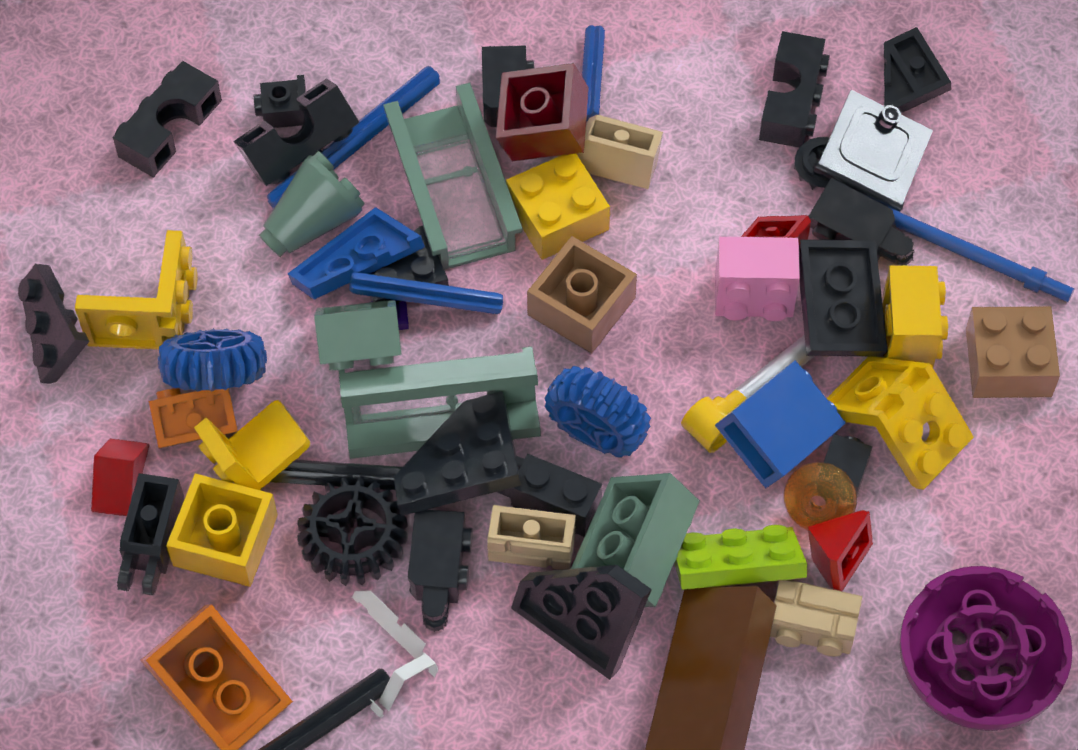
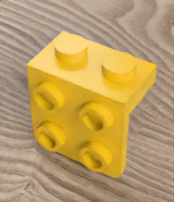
M279 400L271 402L229 439L207 417L194 427L203 441L198 447L213 464L218 463L213 467V470L220 479L261 490L269 484L273 478L298 459L310 446V440Z

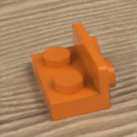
M171 388L156 392L157 399L148 401L159 449L202 440L194 427L206 417L224 435L238 432L229 388L227 390L218 389L212 392L210 390H201L181 394L180 388Z

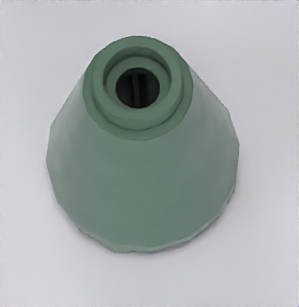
M319 151L313 156L309 155L304 160L263 225L265 230L259 234L260 238L279 257L286 251L289 254L355 218L362 212V207L365 205L364 201L359 197L360 192L345 177L339 181L338 175L332 170L334 166Z

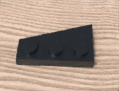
M35 264L25 278L20 281L18 296L23 303L26 316L25 328L27 333L30 334L33 348V364L37 367L40 383L51 384L58 381L89 343V339L85 332H78L74 326L78 318L73 310L64 307V292L50 265Z

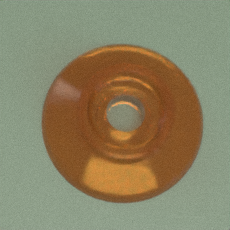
M810 463L798 468L789 477L784 488V504L791 519L802 528L808 530L809 526L854 513L857 505V493L849 476L838 467L828 463ZM821 496L826 504L818 506L813 502L812 497Z

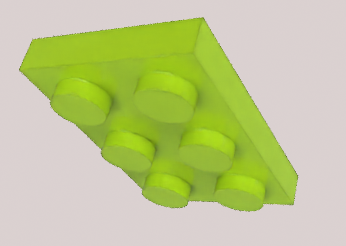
M769 525L764 527L763 530L752 531L733 528L727 529L721 534L710 535L697 532L686 533L678 552V557L674 562L682 590L807 578V562L793 527H785L783 525Z

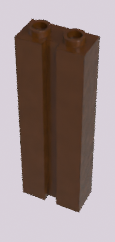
M758 586L684 589L645 750H745L777 607Z

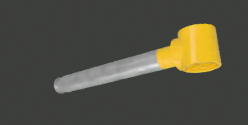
M805 336L800 337L725 398L716 396L714 399H711L707 396L697 401L684 415L681 426L709 453L717 451L728 442L716 428L715 424L793 361L796 360L802 367L815 357L806 356Z

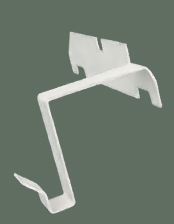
M355 591L352 598L357 603L360 602L368 610V614L415 658L393 672L379 700V703L390 711L405 680L427 668L429 669L428 672L435 677L438 667L423 652L426 643L405 623H403L402 627L397 624L399 618L371 591ZM371 700L373 703L370 709L382 718L384 711Z

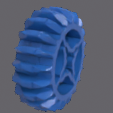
M213 328L192 333L185 332L183 335H175L171 339L165 340L159 346L158 369H160L163 382L173 388H181L184 391L192 389L197 392L201 390H210L212 392L218 389L240 388L243 384H251L255 380H259L266 372L267 352L264 347V341H262V337L250 331L244 332L240 329L229 330L228 328L215 330Z
M572 366L571 369L564 368L547 389L548 393L544 398L546 401L544 407L549 412L551 420L557 422V427L566 431L569 437L604 454L611 453L618 458L631 456L642 445L648 435L647 431L650 428L649 422L651 417L646 412V406L638 402V396L631 394L627 390V386H621L615 381V378L610 379L604 376L602 371L595 373L588 367L581 369L577 366Z

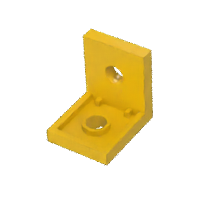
M167 230L157 298L77 295L75 311L82 332H85L89 339L87 346L159 350V346L165 340L171 339L175 335H183L184 325L191 324L193 317V303L191 300H188L189 290H196L198 281L197 267H192V247L186 246L183 231Z
M867 357L827 397V400L836 406L839 415L845 422L876 427L910 484L916 489L924 490L974 438L930 363ZM927 422L929 425V436L923 442L921 438L923 435V425Z

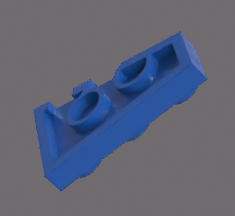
M375 207L287 274L292 285L315 300L349 284L352 273L370 274L424 248L425 245L419 234Z

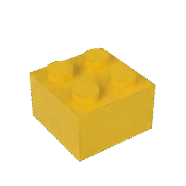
M577 154L558 156L506 179V184L522 229L541 260L557 254L571 236L584 242L609 230L610 206Z
M889 265L882 295L888 350L884 358L930 363L932 367H934L936 359L942 358V340H947L948 317L941 316L940 305L945 304L946 287L944 281H938L937 266Z
M195 473L166 545L172 565L251 587L278 516L273 494Z

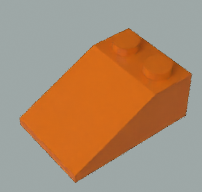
M212 604L204 605L140 659L159 684L220 750H238L293 702Z

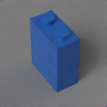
M795 360L717 422L715 426L766 489L790 472L845 425L846 422L839 415L836 406L827 400L814 384L811 375L802 369Z

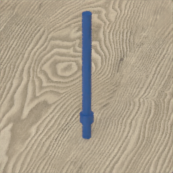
M892 209L897 228L1024 283L1023 287L1035 293L1043 291L1066 302L1070 301L1075 288L1047 277L1048 272L1034 266L1029 269Z

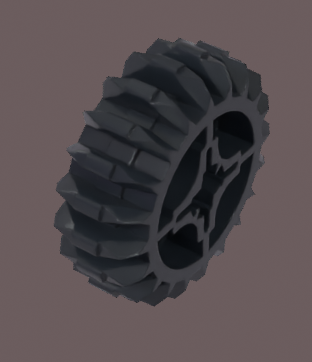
M343 477L340 482L341 487L336 489L327 482L325 486L326 494L322 495L313 492V504H304L302 508L304 517L298 518L297 521L298 530L300 531L297 535L298 545L303 548L301 551L303 559L306 562L312 561L311 567L315 573L325 570V579L329 582L337 574H340V580L344 586L350 581V576H356L357 582L363 585L365 583L364 574L369 572L373 578L379 580L381 577L379 566L392 571L394 567L392 558H401L403 555V547L401 545L406 544L408 541V534L405 531L406 527H408L407 517L401 516L397 501H393V493L390 489L380 492V485L376 480L368 488L365 487L364 480L361 477L357 479L355 485H349L348 481ZM363 508L376 513L385 524L376 523V519L365 517L363 515ZM345 509L342 513L333 515L337 511ZM356 519L357 527L354 529V532L351 533L349 542L347 534H349L351 532V529L354 528V523ZM319 537H328L330 542L339 543L342 546V554L328 548ZM373 546L369 550L359 553L362 548Z

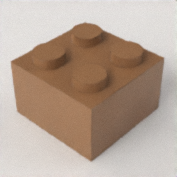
M571 236L528 289L527 315L592 354L635 300L637 274Z
M1052 306L972 307L966 326L972 397H1052L1060 377Z

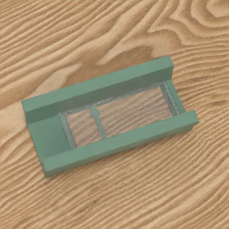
M471 83L456 86L457 106L406 119L403 118L398 101L383 104L433 256L438 255L444 270L516 251L515 234L522 233L519 217Z
M524 347L520 353L481 356L345 373V369L338 370L350 459L418 451L464 401L503 391L507 404L513 440L541 436L535 385H538V374L532 347Z

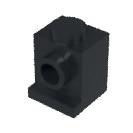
M297 75V80L260 83L261 94L253 95L256 117L263 116V121L265 120L274 128L302 126L304 114L296 98L307 92L304 75Z

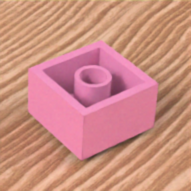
M719 236L715 268V316H724L734 321L742 320L746 317H764L769 321H781L786 317H793L800 279L798 238Z

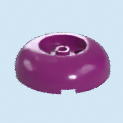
M963 567L946 572L931 580L915 597L913 602L910 603L900 632L899 648L902 666L911 687L918 697L942 718L974 730L998 731L1010 729L1038 717L1050 707L1062 691L1072 664V640L1068 625L1055 602L1046 593L1041 594L1034 587L1024 582L1023 576L996 567ZM995 628L1001 631L1008 638L1005 641H1003L1001 636L992 629ZM951 632H962L966 637V642L961 645L952 643L953 634ZM1003 666L1010 667L1014 670L1015 677L1007 673L999 675L998 669ZM960 670H967L972 674L973 680L965 681L956 673Z

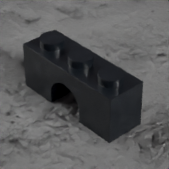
M782 31L772 81L787 83L794 87L795 90L786 93L768 90L761 120L759 140L799 148L805 142L806 136L813 137L817 114H811L812 105L820 107L824 87L823 84H818L817 82L819 76L826 77L830 55L823 54L826 39Z
M182 60L173 71H169L164 76L161 85L152 95L145 97L141 101L138 110L132 117L117 128L112 138L118 157L154 178L176 153L172 132L165 129L164 125L171 120L182 118L200 126L222 101L218 80Z
M327 78L296 98L303 111L304 122L301 129L295 135L280 137L275 128L264 120L233 141L255 176L264 185L268 186L269 184L282 182L290 175V170L304 162L309 155L313 156L318 151L321 153V149L332 141L338 142L345 139L352 133V128L360 123L338 86Z

